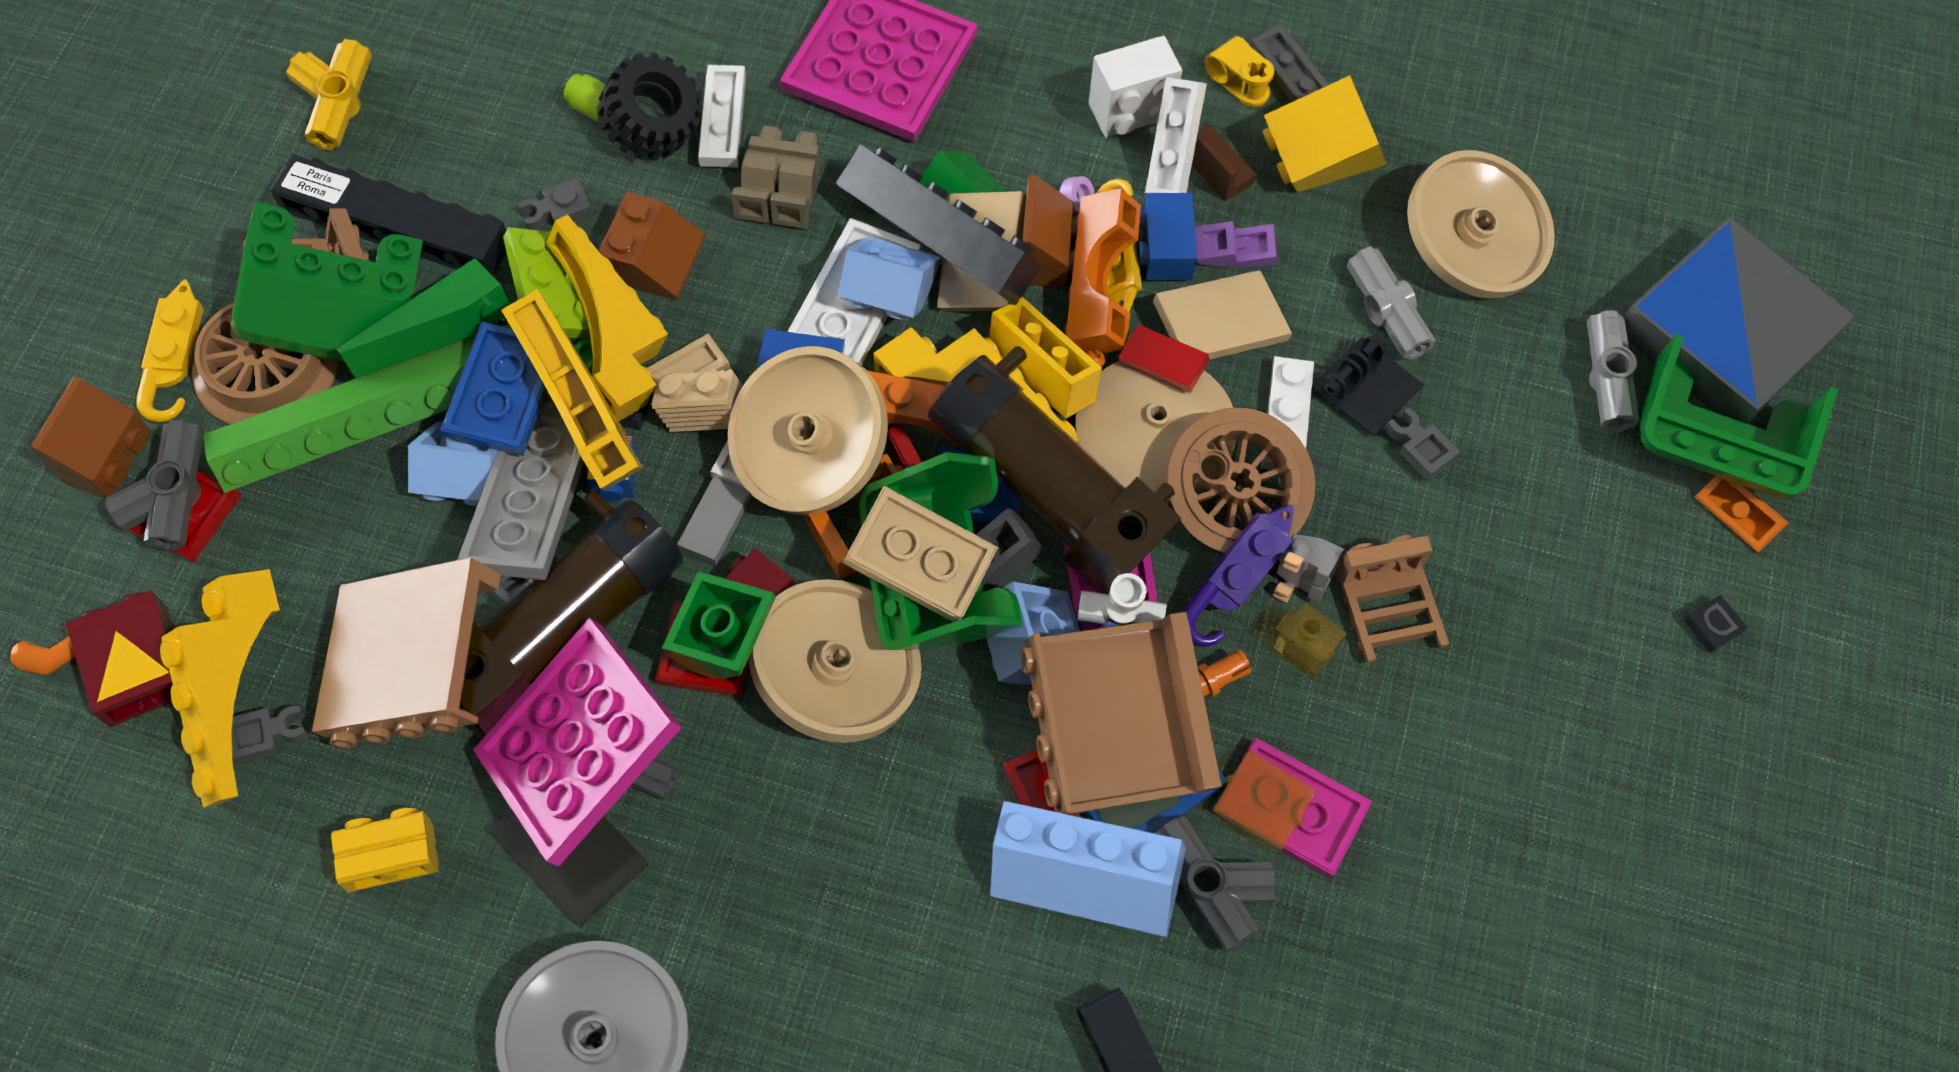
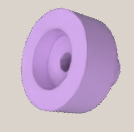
M1084 176L1065 179L1059 191L1073 201L1072 216H1078L1081 197L1095 194L1092 183Z

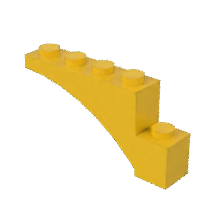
M567 214L554 221L546 244L562 264L576 289L585 312L591 336L593 355L592 377L617 419L621 421L647 406L657 384L654 382L648 369L641 366V364L658 355L668 333L664 330L661 321L653 316L639 300L635 290L627 286L616 273L611 262L602 256L589 241L586 232L578 227Z
M536 289L502 309V313L538 372L579 450V454L599 487L607 490L643 469L642 464L625 438V430L540 290Z
M911 327L873 353L875 372L947 386L958 373L981 355H986L995 364L1002 359L996 344L988 337L983 338L975 328L938 353L929 338L926 336L921 338ZM1016 368L1009 376L1023 388L1022 392L1078 443V435L1073 426L1066 420L1061 421L1052 412L1051 405L1046 397L1040 392L1035 393L1026 384L1022 372Z
M270 569L219 576L202 587L204 592L202 595V607L204 613L210 617L211 621L178 626L161 637V659L165 667L169 668L173 683L171 688L172 704L177 711H180L183 724L181 733L182 745L186 753L190 754L194 768L192 786L195 794L201 797L203 808L222 804L238 796L232 756L234 702L240 675L252 644L266 619L280 611Z

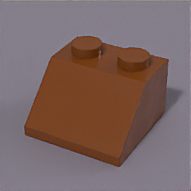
M1028 175L1023 242L1034 249L1030 256L1043 265L1029 286L1066 288L1068 273L1073 274L1074 250H1070V241H1076L1078 228L1077 217H1072L1073 201L1034 175Z
M626 192L599 252L611 262L614 270L627 286L678 301L705 240V235L664 202Z
M73 377L30 447L65 485L106 498L112 495L116 488L124 482L127 469L136 454L145 447L151 430L134 410L86 381Z

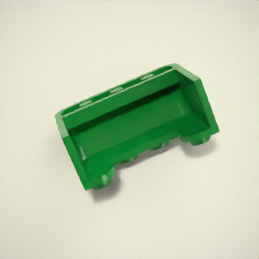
M255 201L243 250L231 318V328L240 339L344 362L336 349L337 347L412 299L423 243L422 239L399 234L389 235L379 244L376 262L291 243L295 226L292 215L279 206Z
M1676 334L1656 359L1639 410L1640 434L1644 447L1655 455L1776 498L1791 499L1799 495L1810 483L1839 389L1830 386L1809 406L1792 400L1780 402L1770 411L1765 429L1749 425L1687 403L1694 378L1690 368L1677 360L1684 336Z
M946 452L868 484L862 491L859 501L862 526L882 488L886 486L974 534L970 511L989 504L997 493L998 477L995 459ZM870 578L879 639L883 646L889 650L907 651L972 642L1022 626L1017 597L1011 590L1006 588H993L983 592L981 581L963 619L952 622Z

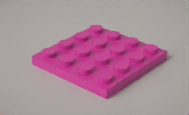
M830 0L781 77L780 88L785 92L915 142L978 34V24L915 0Z
M589 618L473 751L545 860L560 866L682 727L602 625Z

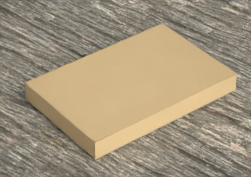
M1021 191L950 194L949 203L954 205L957 199L961 200L977 211L974 219L979 223H982L985 217L1005 229L1006 231L1002 238L1008 242L1011 241L1013 236L1022 240L1026 195ZM943 257L938 309L942 311H996L1011 303Z
M1260 270L1156 293L1153 299V303L1169 337L1208 353L1210 359L1286 342L1292 335Z
M884 486L843 563L950 621L956 622L963 619L998 547Z

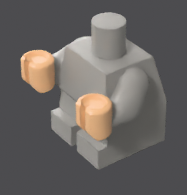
M1294 534L1292 537L1293 541L1278 559L1280 564L1277 574L1283 578V582H1279L1276 585L1273 597L1283 602H1288L1295 588H1300L1309 593L1308 598L1319 603L1335 575L1344 549L1322 538Z

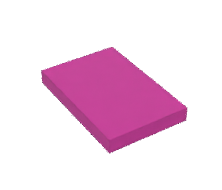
M1255 737L1213 814L1331 880L1372 801Z

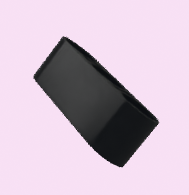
M1119 987L1076 1007L1080 1023L1104 1072H1163L1128 1000Z

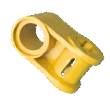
M1235 36L1206 56L1205 67L1210 77L1225 87L1242 104L1249 107H1260L1268 101L1270 96L1268 83L1273 79L1274 67L1269 60L1263 58L1251 48L1243 38Z

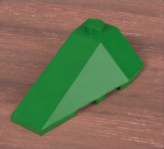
M474 258L336 349L353 376L358 378L476 335L482 321L494 324L505 317L501 310L509 306L510 303L501 284Z

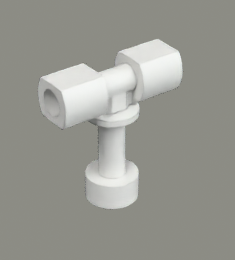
M1125 573L1114 579L1109 594L1082 590L1077 620L1098 624L1107 623L1108 618L1119 624L1157 621L1165 618L1167 604L1144 600L1146 586L1143 580L1135 574Z

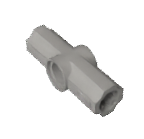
M1370 246L1360 250L1354 257L1349 259L1347 269L1365 296L1364 304L1369 319L1376 326L1383 325L1402 358L1411 361L1421 357L1426 351L1433 348L1436 340L1416 310L1417 300L1412 287L1405 280H1397L1379 249H1373Z
M1602 311L1599 314L1591 315L1587 320L1593 366L1589 374V383L1597 395L1601 427L1606 428L1608 432H1622L1636 427L1640 421L1633 380V372L1637 367V360L1635 355L1629 350L1624 316L1619 315L1617 311Z

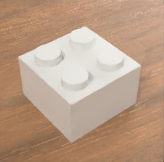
M1165 36L1094 56L1089 106L1105 138L1117 134H1128L1134 129L1150 124H1158L1166 77L1181 79L1182 68Z

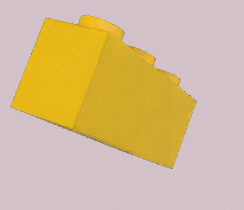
M1022 297L1017 305L1010 303L992 312L989 338L996 344L1000 356L1004 358L1015 346L1023 348L1027 358L1017 368L1022 372L1026 383L1036 392L1043 394L1050 405L1065 419L1096 402L1102 367L1025 298Z

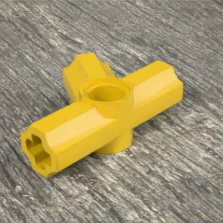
M344 39L342 43L337 44L330 66L311 52H298L290 59V65L286 71L288 78L317 100L304 135L309 143L316 145L321 150L333 151L334 148L340 147L349 119L354 117L361 107L358 94L372 54L369 48L364 47L356 40Z

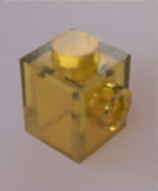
M1305 602L1297 613L1289 610L1275 628L1280 634L1274 648L1315 679L1339 650L1347 633Z

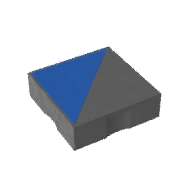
M1730 217L1632 304L1624 316L1628 341L1654 363L1658 355L1676 334L1684 336L1677 360L1686 364L1692 371L1694 382L1691 392L1713 412L1747 424L1777 397L1793 377L1802 373L1855 318L1854 314Z

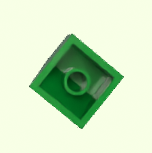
M698 571L662 649L684 670L717 680L741 675L776 595L773 592Z

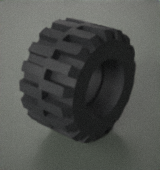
M650 52L647 58H645L643 53L634 54L632 59L627 57L615 68L598 99L600 103L597 106V115L603 116L599 122L602 130H609L610 132L607 138L612 144L617 141L621 145L619 150L625 154L628 150L634 152V158L642 160L645 155H648L650 161L658 160L661 155L664 158L672 156L675 150L678 151L683 146L700 121L699 117L702 114L703 106L699 105L702 100L701 91L694 89L697 82L694 77L688 78L686 76L687 69L683 65H680L678 68L672 64L674 59L668 56L662 60L659 59L658 53ZM634 96H644L655 101L663 110L665 118L653 117L644 112L638 106Z

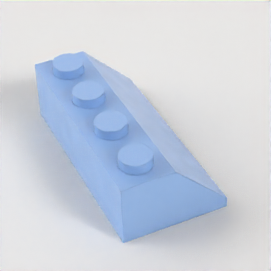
M1004 801L993 843L990 896L1167 938L1186 847L1180 839Z

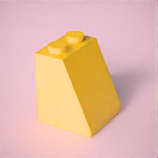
M1350 75L1264 115L1268 124V128L1262 130L1270 150L1273 151L1278 148L1282 161L1276 164L1284 184L1292 182L1297 193L1387 164Z

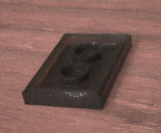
M513 810L490 830L580 928L649 866L645 858L604 816L560 866L545 860Z

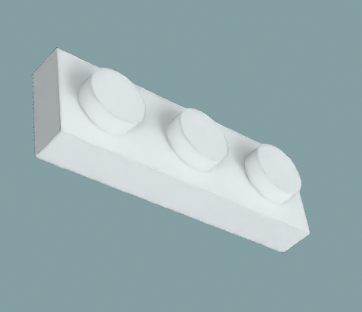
M707 65L698 155L700 166L738 167L746 83L745 66Z
M1166 77L1145 193L1187 192L1206 83Z
M1274 356L1267 414L1287 425L1306 448L1314 362ZM1267 455L1262 460V469H1276V466Z

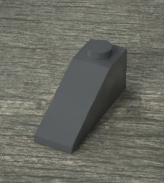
M1007 508L976 534L978 537L998 547L982 579L983 592L991 590L1018 574L1049 548L1027 515Z

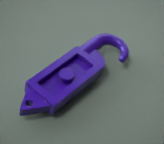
M1293 505L1281 507L1264 515L1256 513L1205 577V582L1185 605L1183 612H1187L1193 644L1209 647L1217 644L1224 638L1225 633L1222 630L1211 636L1201 635L1195 626L1196 619L1209 603L1224 610H1234L1244 603L1293 541L1289 537L1294 511ZM1284 511L1287 513L1286 518L1282 517Z

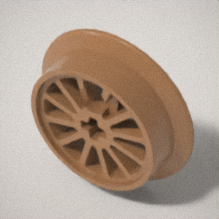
M234 303L224 307L211 317L198 336L192 365L193 387L203 407L214 417L227 424L239 422L329 389L337 375L338 360L305 353L302 359H297L287 355L299 354L300 352L240 339L231 328ZM285 367L295 370L287 378L282 375ZM236 378L232 387L228 388L225 386L227 383ZM254 378L256 386L255 391L246 392L248 386ZM278 380L279 384L266 389V382Z
M1226 408L1206 414L1183 432L1170 456L1167 483L1175 491V495L1170 499L1172 506L1181 517L1180 521L1185 528L1203 544L1217 551L1225 553L1242 532L1234 527L1237 507L1245 527L1253 518L1249 505L1263 515L1272 511L1256 496L1279 500V508L1287 505L1294 506L1290 538L1300 531L1311 512L1315 497V474L1310 456L1302 441L1287 425L1262 411L1249 408ZM1225 440L1238 441L1235 463L1230 457ZM1247 443L1260 449V453L1251 464L1244 462ZM1214 444L1216 449H1209L1207 446ZM1267 455L1276 466V469L1259 474L1256 467ZM1212 461L1219 467L1217 479H1209L1203 474L1201 469L1203 462ZM1235 477L1241 479L1240 486L1243 489L1240 492L1234 489L1236 482L1233 479ZM1274 477H1280L1282 491L1260 486L1261 482ZM1193 483L1198 488L1206 490L1207 492L1197 495V493L1194 491ZM1218 497L1219 501L1207 514L1199 502ZM1224 504L1227 505L1225 526L1214 520V516ZM1284 511L1282 517L1286 518L1287 513Z

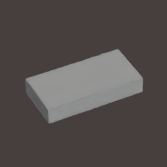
M714 476L677 543L678 549L681 552L717 565L752 498V494L747 489Z

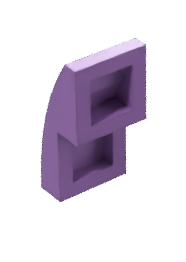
M1233 221L1195 227L1198 264L1218 267L1278 265L1274 224L1235 229Z

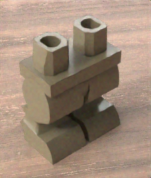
M763 126L758 137H750L749 149L742 163L741 187L736 186L731 193L734 218L769 223L772 216L773 224L807 229L810 221L809 206L813 204V194L820 173L817 135L801 131L797 133L795 142L784 141L783 132L777 127Z

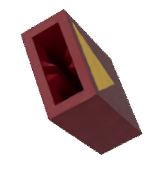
M152 590L130 594L122 602L104 609L90 610L82 614L79 619L66 623L92 713L108 727L111 728L172 703L171 688L173 683L169 668L165 667L162 662L160 647L162 644L161 637L172 631L174 626L167 606Z

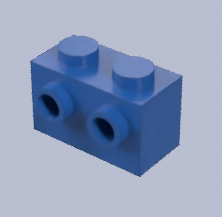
M1145 193L1144 205L1140 213L1139 232H1143V241L1138 242L1139 265H1145L1146 280H1192L1197 261L1192 193Z

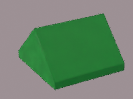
M940 150L922 176L924 177L920 181V184L925 187L932 181L950 194L1006 192L970 153Z

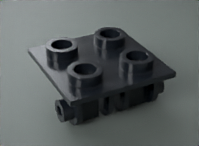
M1380 334L1367 336L1366 338L1361 337L1312 385L1313 390L1373 437L1424 386L1417 378L1385 355L1387 341Z

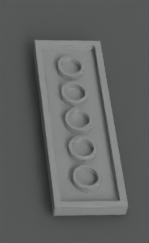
M548 396L544 398L524 456L501 450L497 451L457 560L471 557L499 572L501 576L546 580L584 465V460L579 454V450L552 398Z

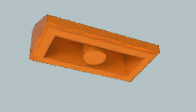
M1717 476L1695 496L1700 503L1758 553L1789 524L1788 521L1748 487Z

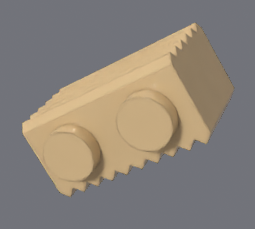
M723 369L720 372L707 370L705 373L699 371L696 374L694 371L690 374H687L685 371L682 375L679 372L676 374L670 372L667 376L662 373L658 377L652 400V409H655L656 414H659V418H662L663 423H666V428L669 427V432L728 429L731 410L743 385L731 369L727 372Z

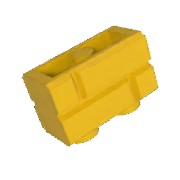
M416 808L395 810L390 813L389 819L373 822L370 818L353 819L345 823V829L332 831L331 833L333 854L335 856L336 880L348 893L439 872L433 823L424 811L418 812Z

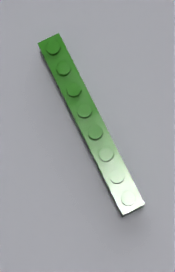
M509 323L501 325L503 327L511 328ZM476 335L203 434L207 462L224 493L446 411L450 406Z

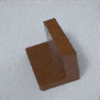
M1210 124L1200 130L1198 129L1192 166L1225 202L1255 184L1257 174Z

